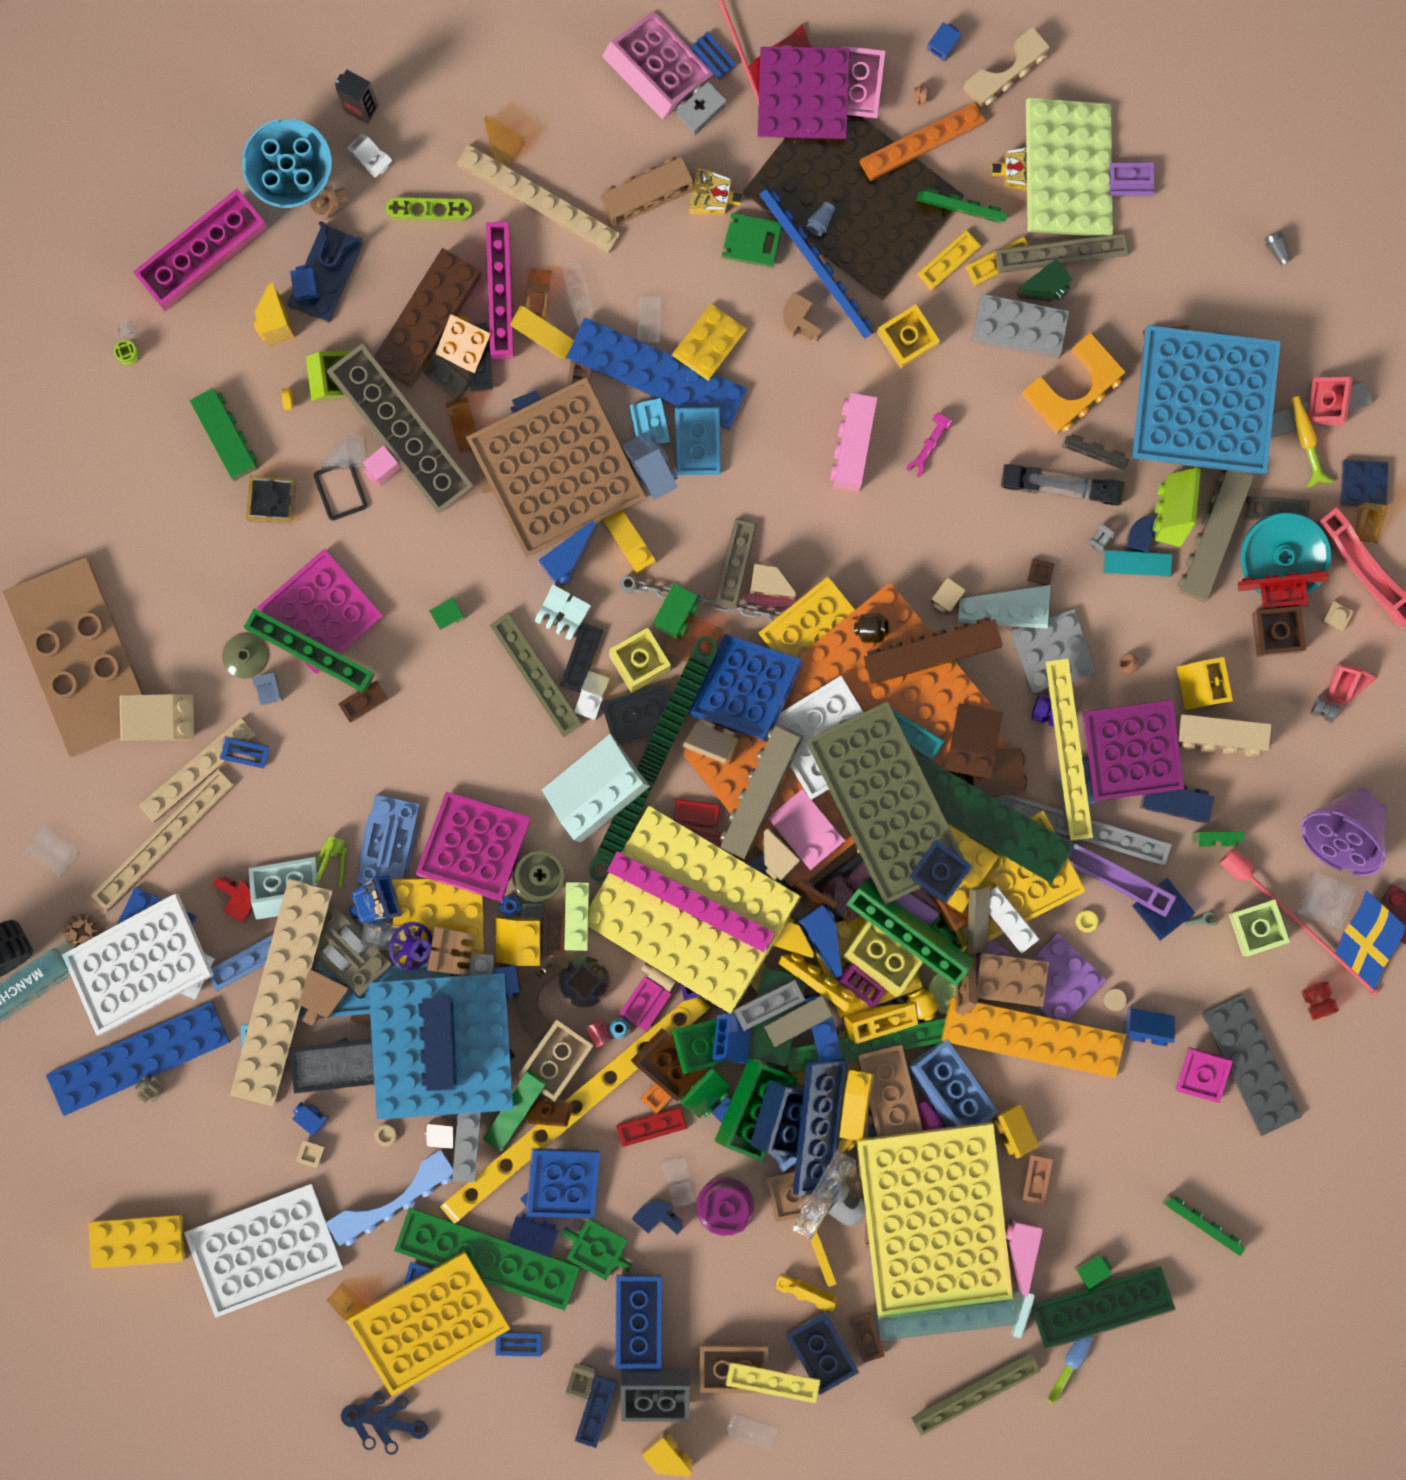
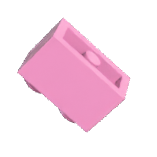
M382 446L363 462L366 467L363 470L373 484L378 482L381 486L402 470L385 446Z

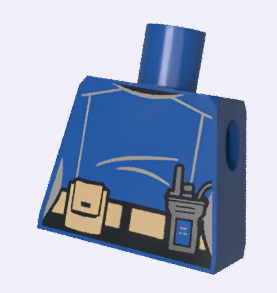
M390 875L374 877L352 893L354 904L349 907V913L353 918L358 917L361 923L402 916Z

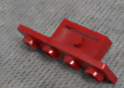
M1312 570L1309 574L1300 575V572H1292L1284 577L1267 575L1264 579L1255 580L1254 577H1247L1238 582L1237 588L1238 592L1260 589L1263 610L1308 606L1306 584L1328 582L1329 573L1323 572V570Z

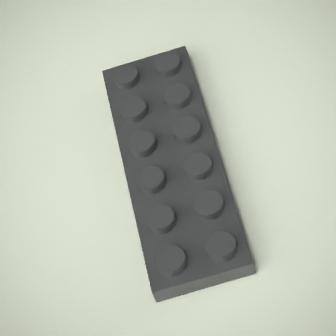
M1241 994L1201 1013L1221 1055L1233 1060L1230 1074L1260 1136L1301 1118L1302 1115L1244 995Z

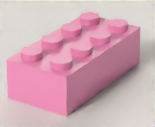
M851 393L849 399L845 398L842 415L846 417L845 421L841 420L838 437H842L841 442H837L834 459H838L837 464H833L830 480L834 481L833 487L858 492L860 490L877 397Z

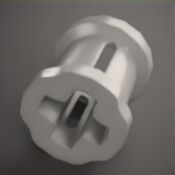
M1100 524L1098 526L1099 530L1092 539H1088L1087 543L1096 551L1103 553L1105 551L1104 547L1111 538H1115L1116 534L1105 525Z

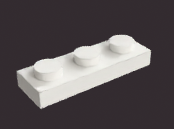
M998 886L990 891L989 914L1022 954L1040 938Z

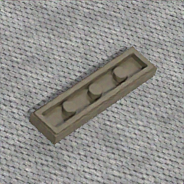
M735 518L714 604L736 609L757 523Z

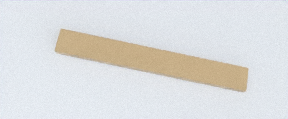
M218 768L91 897L108 912L235 784Z

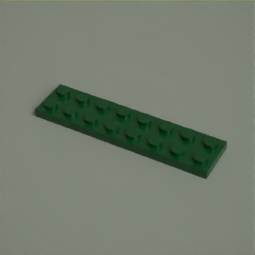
M916 754L917 763L949 825L1049 883H1053L1075 844L923 756Z

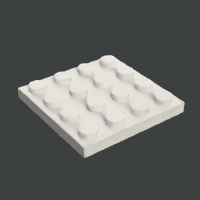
M842 676L782 711L775 726L781 724L804 736L790 767L810 800L829 789L806 740L864 713Z

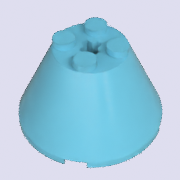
M277 119L262 125L250 136L242 154V172L250 190L263 202L280 208L298 207L315 199L327 185L332 169L331 153L324 137L313 126L297 119Z

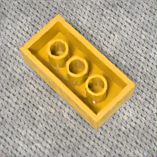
M184 1214L105 1219L88 1222L91 1268L182 1262L186 1259Z

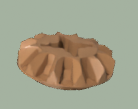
M78 914L68 920L63 934L66 942L75 948L100 934V927L92 916ZM85 924V931L90 936H81L78 939V932L73 928H81Z

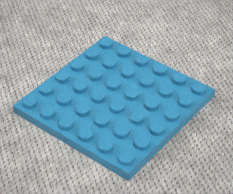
M1147 325L1145 328L1131 459L1266 475L1281 341Z
M505 973L368 983L377 1120L514 1110ZM451 997L454 1004L457 1089L426 1091V1086L422 1087L421 1073H425V1063H421L420 1050L424 1049V1041L420 1040L419 1027L423 1026V1018L419 1017L418 1004L422 1003V998Z

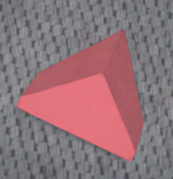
M1344 664L1334 666L1328 688L1327 699L1330 701L1336 700L1341 704L1348 705L1350 700L1377 678L1362 669Z

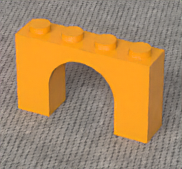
M1091 333L1071 350L1090 374L1091 388L1087 395L1077 400L1063 399L1050 388L1041 376L1023 390L1021 394L1056 434L1061 430L1065 433L1074 425L1072 422L1077 416L1082 418L1091 410L1088 407L1094 401L1098 404L1107 396L1105 391L1110 387L1115 389L1124 381L1121 377L1126 372Z

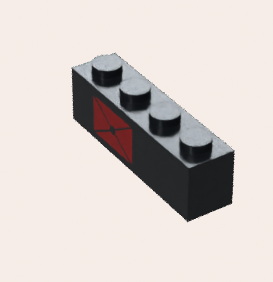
M346 69L345 73L340 74L335 82V86H337L336 91L345 112L368 124L379 106L371 82Z

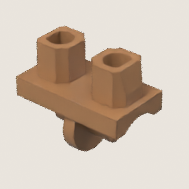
M332 185L324 188L321 195L310 201L309 206L314 214L322 215L325 213L324 217L327 220L332 218L336 211L343 210V203H347L348 197L344 188L333 190Z

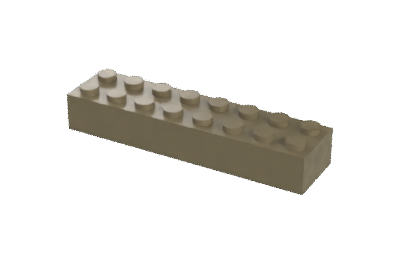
M363 343L327 370V374L437 514L473 487L472 483Z

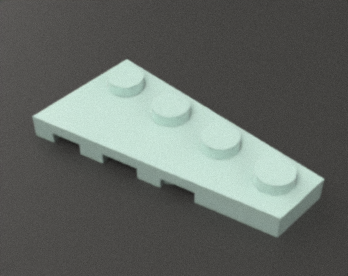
M1051 585L962 598L959 602L958 623L977 624L976 621L978 619L990 616V619H996L997 625L1048 629Z

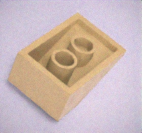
M193 695L119 696L121 741H188L194 739Z
M704 720L702 724L696 722L683 747L730 765L739 743V739L735 738L737 733L727 729L719 732L714 730L716 725Z

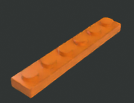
M974 102L860 159L859 163L869 180L872 181L983 125L985 119Z

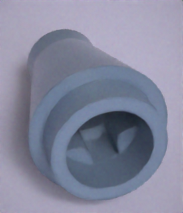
M824 202L807 220L806 228L816 236L826 233L835 207L829 202Z

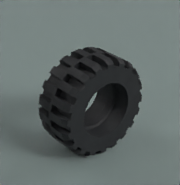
M12 919L0 923V977L19 967L33 954V948L20 924Z

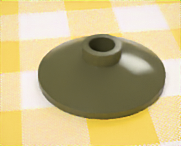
M240 634L234 636L226 643L222 653V660L230 674L238 678L247 679L258 675L263 670L267 661V651L262 641L250 634ZM243 651L247 652V658L244 660L240 659V653Z

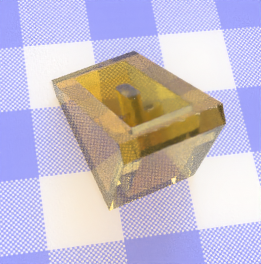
M1365 502L1359 506L1356 534L1360 541L1378 543L1388 505Z
M343 1283L327 1299L329 1304L344 1320L368 1306Z

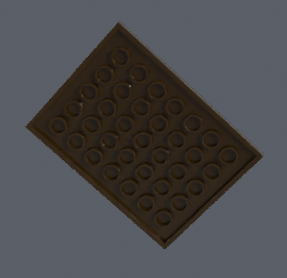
M847 115V139L784 138L743 191L744 195L776 218L759 195L765 189L775 190L782 199L780 202L784 209L788 208L794 215L795 219L793 222L797 227L801 226L807 233L808 237L806 239L810 245L814 244L821 254L881 300H884L952 213V210L916 201L918 192L931 188L938 190L939 195L947 197V194L957 195L960 197V201L964 197L960 191L916 158L870 181L859 163L860 159L894 143V141L863 117ZM824 202H829L835 207V211L826 233L816 236L806 228L807 220Z

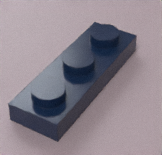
M595 1375L575 1442L594 1448L597 1447L617 1381Z

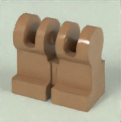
M435 927L431 947L438 948V950H431L427 970L469 976V970L458 968L457 963H471V959L465 958V956L460 954L459 956H452L451 950L457 949L461 953L466 951L473 952V947L463 946L461 941L463 939L475 941L476 935Z

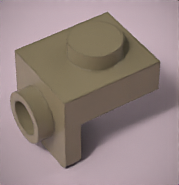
M575 1363L565 1395L587 1402L596 1370L592 1369V1366L589 1364Z

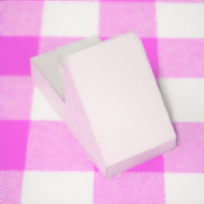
M589 671L581 688V694L574 713L596 720L610 678Z

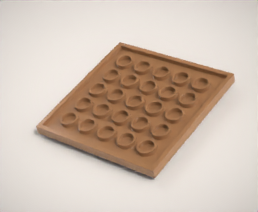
M587 378L466 437L526 558L573 535L592 520L597 523L646 498Z

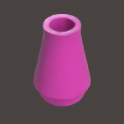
M927 1099L916 1104L923 1131L943 1128L941 1124L942 1119L930 1106Z

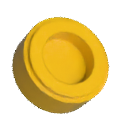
M284 388L281 390L284 411L293 410L292 390Z

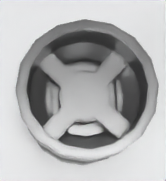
M1319 694L1314 702L1311 714L1314 716L1322 715L1326 721L1332 723L1338 714L1341 703L1336 700L1330 701L1327 699V696Z

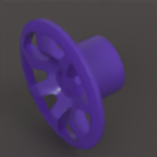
M407 922L395 930L389 943V955L397 967L403 970H414L426 963L433 949L431 947L433 937L429 929L419 922ZM410 926L419 927L414 936L409 930ZM404 929L407 939L405 941L396 939L397 935ZM423 930L427 935L428 941L421 938ZM394 942L403 946V949L399 950L395 955L393 951ZM406 955L405 965L400 964L397 959ZM413 959L419 961L415 965H411Z

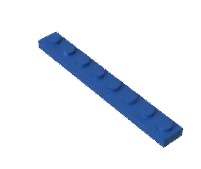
M765 189L759 194L863 338H868L874 333L872 330L874 327L873 323L867 316L863 317L859 312L861 307L854 298L850 300L845 293L848 291L841 280L837 282L832 275L835 273L828 262L824 264L820 259L821 252L814 244L810 245L807 241L808 235L801 226L797 227L793 222L795 217L788 208L784 209L780 204L782 199L775 190Z

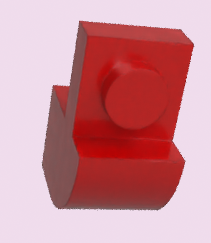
M224 876L223 879L216 877L212 885L231 895L223 912L242 923H246L253 910L250 885L241 880L236 887L234 886L236 882L227 876Z

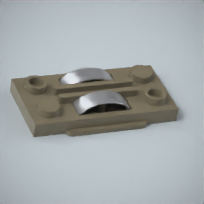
M329 902L315 956L342 984H348L362 997L369 990L368 983L377 982L393 965L379 952L380 947L348 915H343Z

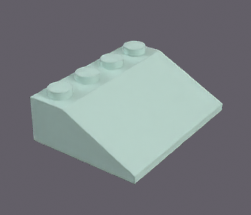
M609 734L545 786L542 792L572 839L583 842L648 789L650 785L614 737Z

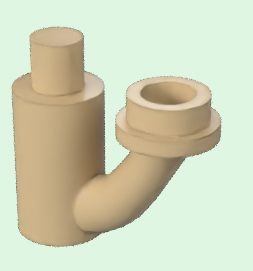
M646 962L641 969L648 974V979L669 992L676 980Z

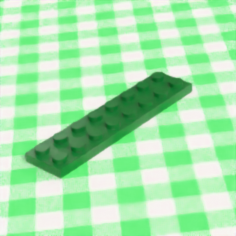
M411 1207L408 1209L394 1249L396 1252L436 1266L465 1251L484 1283L564 1311L580 1269L577 1265L457 1223L454 1224L451 1221Z

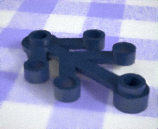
M376 1391L372 1398L360 1406L351 1404L342 1410L341 1420L343 1424L347 1427L355 1428L366 1450H373L376 1447V1440L369 1436L362 1423L373 1426L385 1445L386 1453L389 1455L396 1454L399 1447L395 1441H392L385 1428L409 1432L415 1439H423L428 1434V1426L423 1421L418 1420L413 1423L387 1419L398 1410L407 1408L409 1402L407 1397L403 1395L396 1397L395 1402L374 1416L365 1413L375 1405L385 1403L386 1395L383 1391ZM382 1394L384 1399L381 1402H377L375 1396ZM400 1398L406 1400V1404L403 1407L397 1404ZM350 1412L356 1413V1418L354 1420L348 1419V1414ZM418 1425L423 1427L421 1434H416L414 1431ZM367 1439H372L374 1442L370 1448L365 1446ZM391 1443L396 1445L394 1452H389L387 1449Z

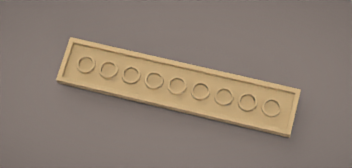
M288 879L229 1096L274 1107L301 1008L299 1001L308 972L312 968L333 891L331 889Z

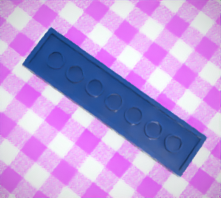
M584 317L566 357L570 361L657 399L661 398L662 401L678 408L720 407V426L730 430L747 391L746 387L716 374L708 381L672 355Z
M211 1001L46 1074V1077L63 1116H66L138 1084L145 1075L149 1078L153 1074L156 1076L230 1043V1040L214 1003Z

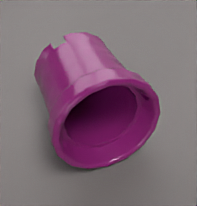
M730 1177L715 1178L706 1183L700 1190L696 1200V1214L702 1226L709 1232L720 1236L734 1235L744 1231L754 1213V1199L750 1190L740 1180Z

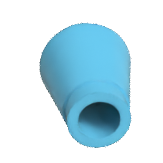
M616 1017L609 1024V1033L615 1039H624L631 1032L630 1022L624 1017ZM617 1024L623 1025V1032H616L615 1026Z

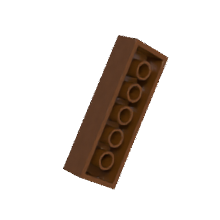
M442 248L374 356V359L386 373L411 388L414 386L436 351L450 315L457 316L482 277L481 271L446 249Z
M990 616L978 619L976 625L968 626V623L954 626L955 631L947 633L946 629L933 632V637L927 639L922 635L912 638L911 643L903 645L902 642L890 644L889 649L881 651L880 648L867 651V656L863 658L871 684H877L1002 648L1003 643L996 619L991 620Z

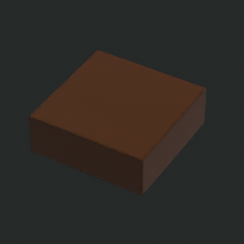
M1032 559L1027 581L1050 585L1055 563Z

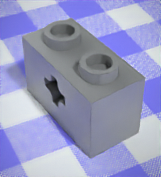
M709 82L704 86L700 84L692 92L693 96L688 101L684 99L676 107V118L694 136L726 107V99ZM696 105H704V110H701L700 108L696 110Z

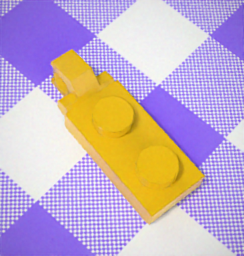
M781 1273L775 1285V1288L782 1293H792L797 1299L804 1302H812L823 1311L829 1310L833 1312L838 1299L836 1295L799 1278L793 1279Z

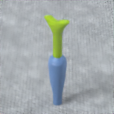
M1094 1336L1075 1341L1065 1357L1066 1366L1048 1396L1047 1401L1049 1403H1055L1059 1400L1073 1370L1078 1369L1083 1364Z

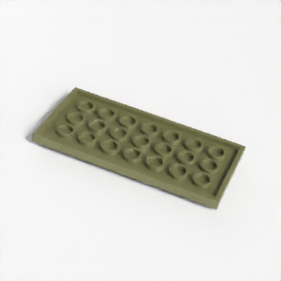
M888 701L806 740L812 756L885 904L921 888L910 880L908 876L935 839L964 859Z

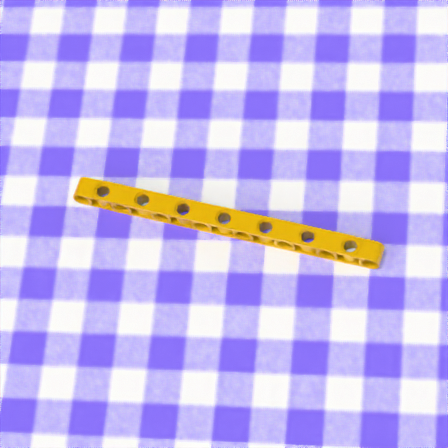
M704 997L680 1003L564 1101L571 1103L573 1100H579L583 1106L580 1112L572 1111L567 1127L537 1124L476 1175L475 1183L468 1182L440 1206L454 1224L529 1162L531 1160L532 1148H545L639 1068L631 1062V1059L639 1052L640 1043L649 1042L661 1028L673 1037L672 1030L691 1025L712 1007L711 1004ZM678 1012L686 1015L687 1020L683 1025H677L673 1021L674 1015ZM607 1071H614L617 1074L616 1082H606L604 1078ZM539 1129L545 1130L548 1134V1138L544 1142L538 1141L535 1137L536 1131ZM503 1159H510L512 1161L513 1168L510 1171L502 1169L501 1161ZM467 1189H476L478 1198L475 1200L468 1199L466 1196Z

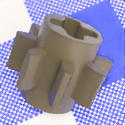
M154 1074L151 1078L145 1075L135 1087L139 1091L137 1097L145 1103L148 1100L155 1102L164 1091L161 1087L162 1080Z

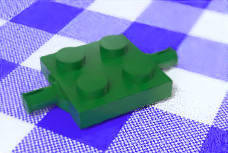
M589 1218L583 1229L578 1233L565 1227L561 1235L573 1241L567 1260L604 1280H607L609 1274L616 1266L629 1272L631 1269L629 1267L633 1265V1263L621 1258L622 1250L628 1240Z

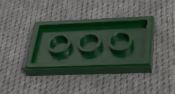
M764 968L756 999L794 980L804 996L806 983L795 975ZM802 1003L751 1028L749 1058L786 1067L793 1038L774 1047L764 1027L800 1008Z

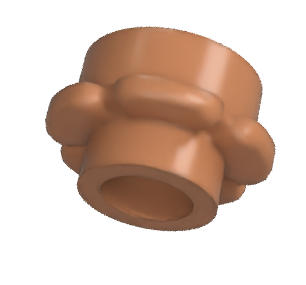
M920 83L919 87H914L913 100L917 101V105L926 104L928 86H922V83Z
M1131 654L1124 655L1118 663L1122 674H1134L1139 668V658Z

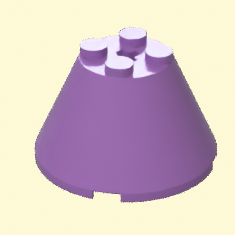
M1359 788L1358 791H1349L1305 816L1300 825V829L1303 831L1302 840L1319 860L1338 871H1341L1343 868L1353 871L1352 875L1355 876L1373 875L1382 868L1385 862V813L1387 807L1371 796L1370 791L1365 788Z

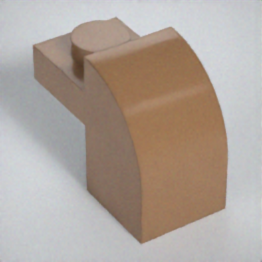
M795 292L792 293L784 307L783 325L792 337L799 330L803 338L809 341L812 339L817 341L822 330L805 320L813 303Z

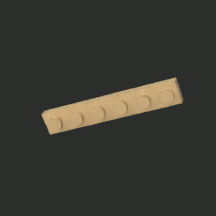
M242 718L138 805L153 823L227 761L219 757L222 752L225 736L247 741L252 740L256 736ZM229 743V746L238 747V748H242V747H243V746H241V745H236V744ZM227 751V754L234 755L236 753Z

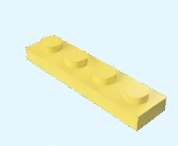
M734 1362L729 1364L726 1386L816 1403L820 1384L819 1379Z

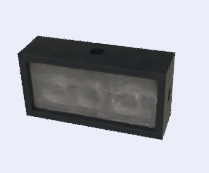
M372 1039L289 1048L294 1094L374 1085Z

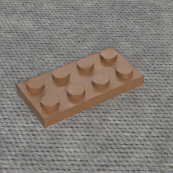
M902 1044L858 1055L861 1071L875 1074L869 1105L877 1137L923 1131Z
M855 1159L836 1163L834 1190L830 1192L803 1196L793 1194L795 1171L766 1177L775 1222L827 1212L843 1184L850 1187L848 1192L850 1197L854 1199L863 1198Z

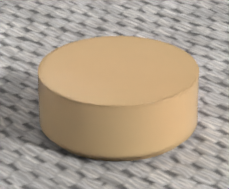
M1110 989L1105 993L1103 1002L1107 1009L1120 1011L1125 1007L1127 998L1123 991Z
M391 1124L378 1126L374 1133L376 1142L384 1147L395 1143L398 1136L396 1128Z

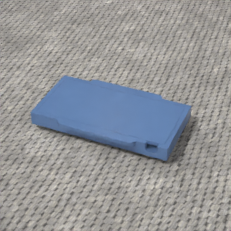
M375 795L372 813L368 815L359 855L360 868L356 883L365 884L374 877L390 875L391 880L404 879L405 873L409 872L417 837L419 826L416 824L420 804Z

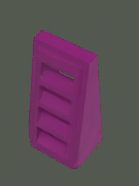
M847 962L842 968V975L835 978L841 986L852 991L856 997L871 1008L876 1006L886 992L885 988L854 963ZM858 977H860L861 979L859 980V982L857 983V985L854 987L853 984L856 982V980L858 979ZM866 982L869 983L863 993H861L860 991ZM874 987L876 990L869 999L867 996Z

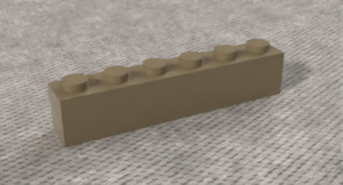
M1221 470L1217 479V483L1220 484L1218 491H1213L1209 501L1212 507L1210 512H1205L1201 522L1204 528L1202 533H1197L1193 545H1196L1194 554H1189L1186 566H1189L1186 575H1181L1178 586L1181 587L1180 594L1201 602L1208 600L1254 475L1246 472Z
M781 724L769 730L767 735L768 743L765 748H761L757 756L759 763L756 769L753 768L749 773L747 779L750 781L747 789L744 788L738 798L741 801L740 805L730 815V827L725 829L721 835V849L743 860L749 858L802 742L803 735Z

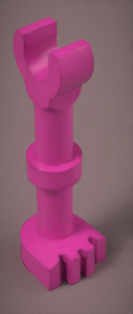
M938 412L932 419V421L937 423L936 428L929 439L926 438L924 441L925 446L916 460L910 462L907 466V471L912 466L919 467L917 477L922 475L923 464L932 449L935 450L938 446L936 443L944 430L951 429L954 424L953 421Z

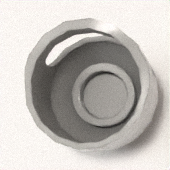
M843 1184L840 1192L828 1208L827 1213L843 1225L853 1227L860 1223L866 1214L865 1202L862 1197L859 1199L850 1197L848 1195L850 1187Z

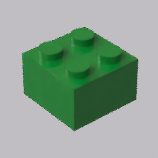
M673 583L652 623L653 628L676 640L679 635L683 637L689 626V623L686 622L689 616L694 617L699 608L698 596Z

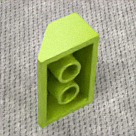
M1200 468L1168 474L1164 482L1159 483L1157 488L1159 500L1155 506V513L1158 514L1153 525V531H1156L1155 541L1181 547L1195 525Z

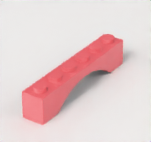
M1336 507L1319 520L1317 524L1325 533L1328 542L1398 628L1405 626L1406 592L1377 564L1360 541L1352 525Z

